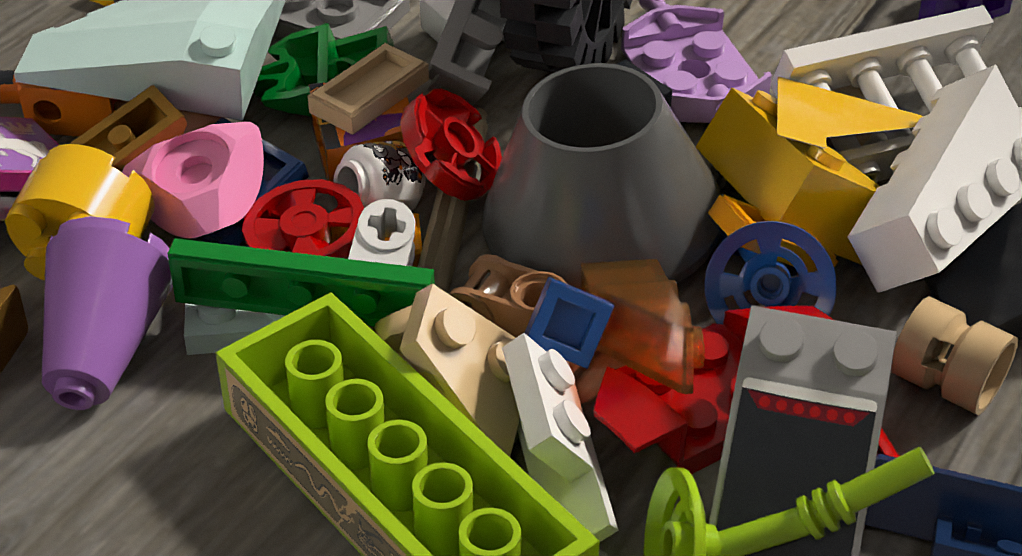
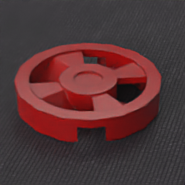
M433 89L427 95L423 96V93H421L403 108L400 125L404 144L416 166L432 184L444 193L463 201L479 199L490 190L502 160L499 143L494 136L484 142L481 134L474 126L482 117L472 105L462 97L447 90ZM433 153L437 160L430 163L425 156L426 154ZM472 159L480 164V180L470 177L463 167Z
M318 179L298 180L281 185L259 197L245 215L242 226L245 245L252 248L348 259L358 219L364 206L359 195L344 184ZM317 193H324L335 196L338 206L327 213L326 209L320 205L313 204ZM331 227L348 228L342 237L329 244L332 239Z

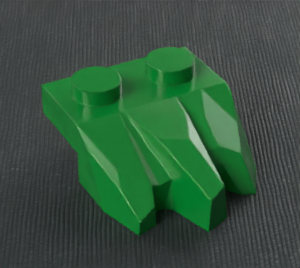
M328 23L291 33L269 47L268 53L277 61L262 66L253 92L256 96L262 97L261 101L265 107L312 117L308 107L309 84L329 82L384 43L394 47L388 27H380L335 40Z

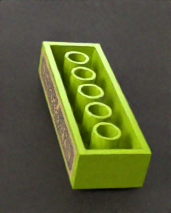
M332 292L216 352L225 411L362 556H599L600 541Z

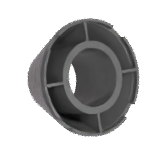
M606 63L572 66L547 76L537 83L526 96L485 201L482 214V231L492 255H497L508 262L537 271L554 273L562 277L570 286L600 297L612 304L621 303L620 294L639 291L655 286L658 294L682 282L706 262L716 248L722 234V229L708 212L718 196H722L715 177L662 93L650 78L639 71L621 65Z

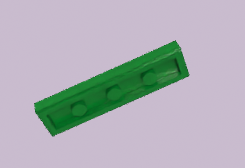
M174 238L167 253L175 302L286 316L332 292L367 326L373 327L382 318L413 305L416 292L431 284L435 285L434 269L177 238Z

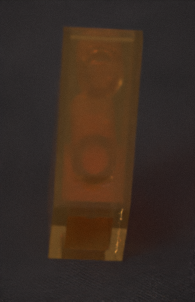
M657 259L581 263V290L607 300L614 305L596 350L681 394H693V368H703L705 360L702 329L700 326H693L691 324L688 303L679 301L677 283L675 280H668Z

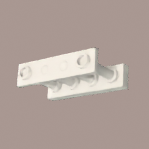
M984 5L787 49L783 52L770 86L777 97V77L830 91L852 85L855 88L861 89L867 101L898 109L882 78L902 74L903 76H910L931 113L934 106L930 101L937 89L942 88L931 67L946 63L958 65L965 77L986 69L987 67L978 52L994 21ZM909 128L884 131L888 140L864 146L860 145L855 134L829 138L836 151L847 162L877 183L892 177L893 170L890 166L898 153L909 149L915 136Z

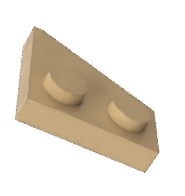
M431 284L416 292L400 345V351L423 378L510 457L520 416L502 347L514 340L515 337L436 285Z

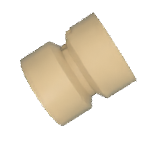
M928 296L914 309L898 337L893 353L891 373L926 390L938 384L941 386L942 398L976 415H980L993 401L1008 374L1017 350L1018 338L981 320L970 327L966 323V314ZM952 344L954 347L946 360L944 358Z

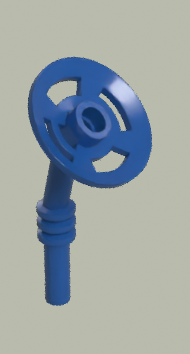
M779 221L752 223L734 231L729 236L722 230L720 237L722 242L709 261L704 287L708 308L717 324H723L725 311L730 310L725 301L726 297L733 295L740 309L751 308L752 304L744 295V291L751 290L754 299L760 304L765 305V307L795 306L800 300L802 292L818 297L814 307L830 316L836 298V274L827 251L810 233L795 225ZM757 239L761 253L752 252L741 248V246ZM782 239L789 240L805 250L813 260L817 271L809 273L806 265L797 254L780 246ZM732 255L741 256L745 262L740 275L724 273V268ZM779 256L789 261L797 270L798 275L791 277L788 269L781 263L776 262L777 257Z

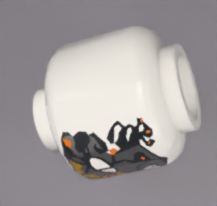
M398 140L352 146L345 152L334 173V182L344 184L358 194L364 208L370 203L381 199H393L404 203L413 211L421 199L426 181L425 175L413 162L405 144Z

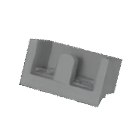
M455 0L429 64V79L431 81L427 89L428 91L433 89L447 90L462 97L472 106L488 91L492 81L485 78L484 75L495 47L502 41V29L507 19L500 17V0Z

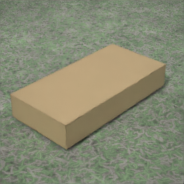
M384 43L308 95L309 113L353 135L429 80V64Z

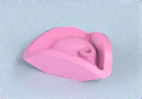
M252 122L211 124L151 146L126 164L122 173L129 178L132 170H134L147 183L155 203L154 213L151 217L155 224L175 236L189 239L197 238L233 225L241 220L253 206L259 193L263 176L264 159L259 127Z

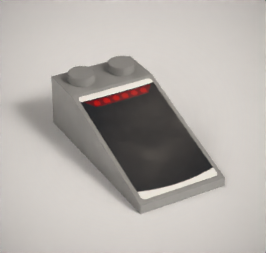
M751 305L709 524H714L719 532L797 507L796 498L802 495L812 500V490L818 487L826 493L828 492L827 483L836 480L842 485L874 469L897 331ZM867 508L856 512V522L850 525L840 520L841 529L835 532H831L826 527L825 537L819 540L809 535L745 556H859Z

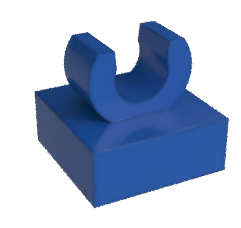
M548 277L524 333L546 352L554 349L565 360L588 369L614 309V305L600 297Z

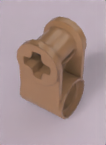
M486 254L479 256L470 266L469 279L462 287L452 289L449 295L517 338L525 332L547 278L551 277L563 283L566 282L562 277L554 273L537 271L508 262L497 255ZM488 272L491 273L487 278H484Z

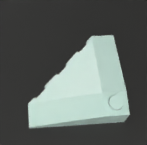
M122 0L86 14V17L63 26L51 27L33 34L14 72L15 82L125 101L132 100L148 87L154 85L178 110L243 121L286 0Z

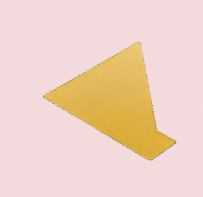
M777 77V135L810 145L827 148L826 138L914 128L919 119L923 117L922 115Z

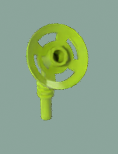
M917 447L842 485L836 480L827 483L828 492L826 493L818 487L812 490V500H809L805 495L796 498L797 507L718 532L714 524H706L703 503L691 473L684 468L671 467L662 473L651 496L645 524L643 556H745L809 535L819 540L825 537L826 527L831 532H835L841 529L840 520L850 525L856 522V512L935 474L921 447ZM678 497H680L681 500L678 502V504L676 505V507H675V509H674L675 503H676Z

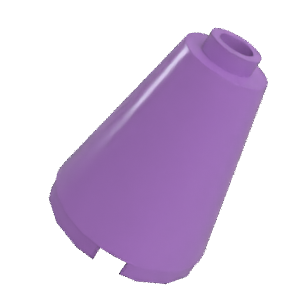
M89 216L68 220L60 225L56 236L53 237L51 235L46 247L42 385L52 395L55 402L69 409L85 410L109 399L173 288L167 254L170 248L162 239L152 233L149 234L147 242L127 234L130 223L118 219Z

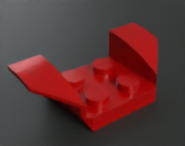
M814 306L763 307L834 320ZM751 308L727 310L724 314L723 324L713 323L620 368L614 369L607 366L593 410L594 417L607 426L634 453L656 443L678 468H684L691 474L721 460Z

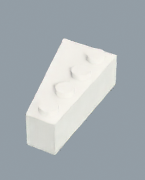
M996 64L937 89L930 101L934 106L931 113L921 117L912 130L915 139L908 150L898 153L890 166L893 170V175L888 184L877 188L848 235V239L877 293L940 273L1022 198V113Z

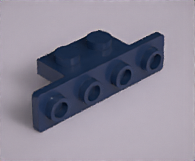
M883 454L876 455L874 469L896 457ZM932 466L935 475L867 507L864 525L932 541L930 556H1022V487Z

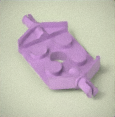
M639 0L640 6L646 13L622 28L621 51L629 62L673 90L671 109L679 122L710 123L731 87L752 97L757 90L768 94L770 92L772 74L765 72L761 78L756 76L723 32L724 11L722 9L684 5L670 6L664 0Z

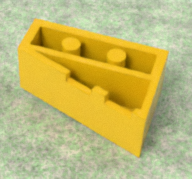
M731 87L697 143L696 149L750 205L760 210V215L765 221H779L795 225L810 233L820 242L824 249H828L838 256L862 265L848 239V235L880 186L828 146L827 148H821L778 136L777 98L761 90H757L752 97Z

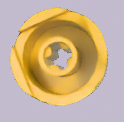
M63 144L50 149L46 157L40 159L33 168L5 219L7 231L12 242L26 257L24 260L26 270L33 276L45 281L47 244L50 241L51 235L53 237L56 236L60 225L68 220L89 216L118 219L130 223L127 234L141 239L155 209L152 192L144 179L134 170H132L128 178L111 166L116 157L97 148L79 144Z

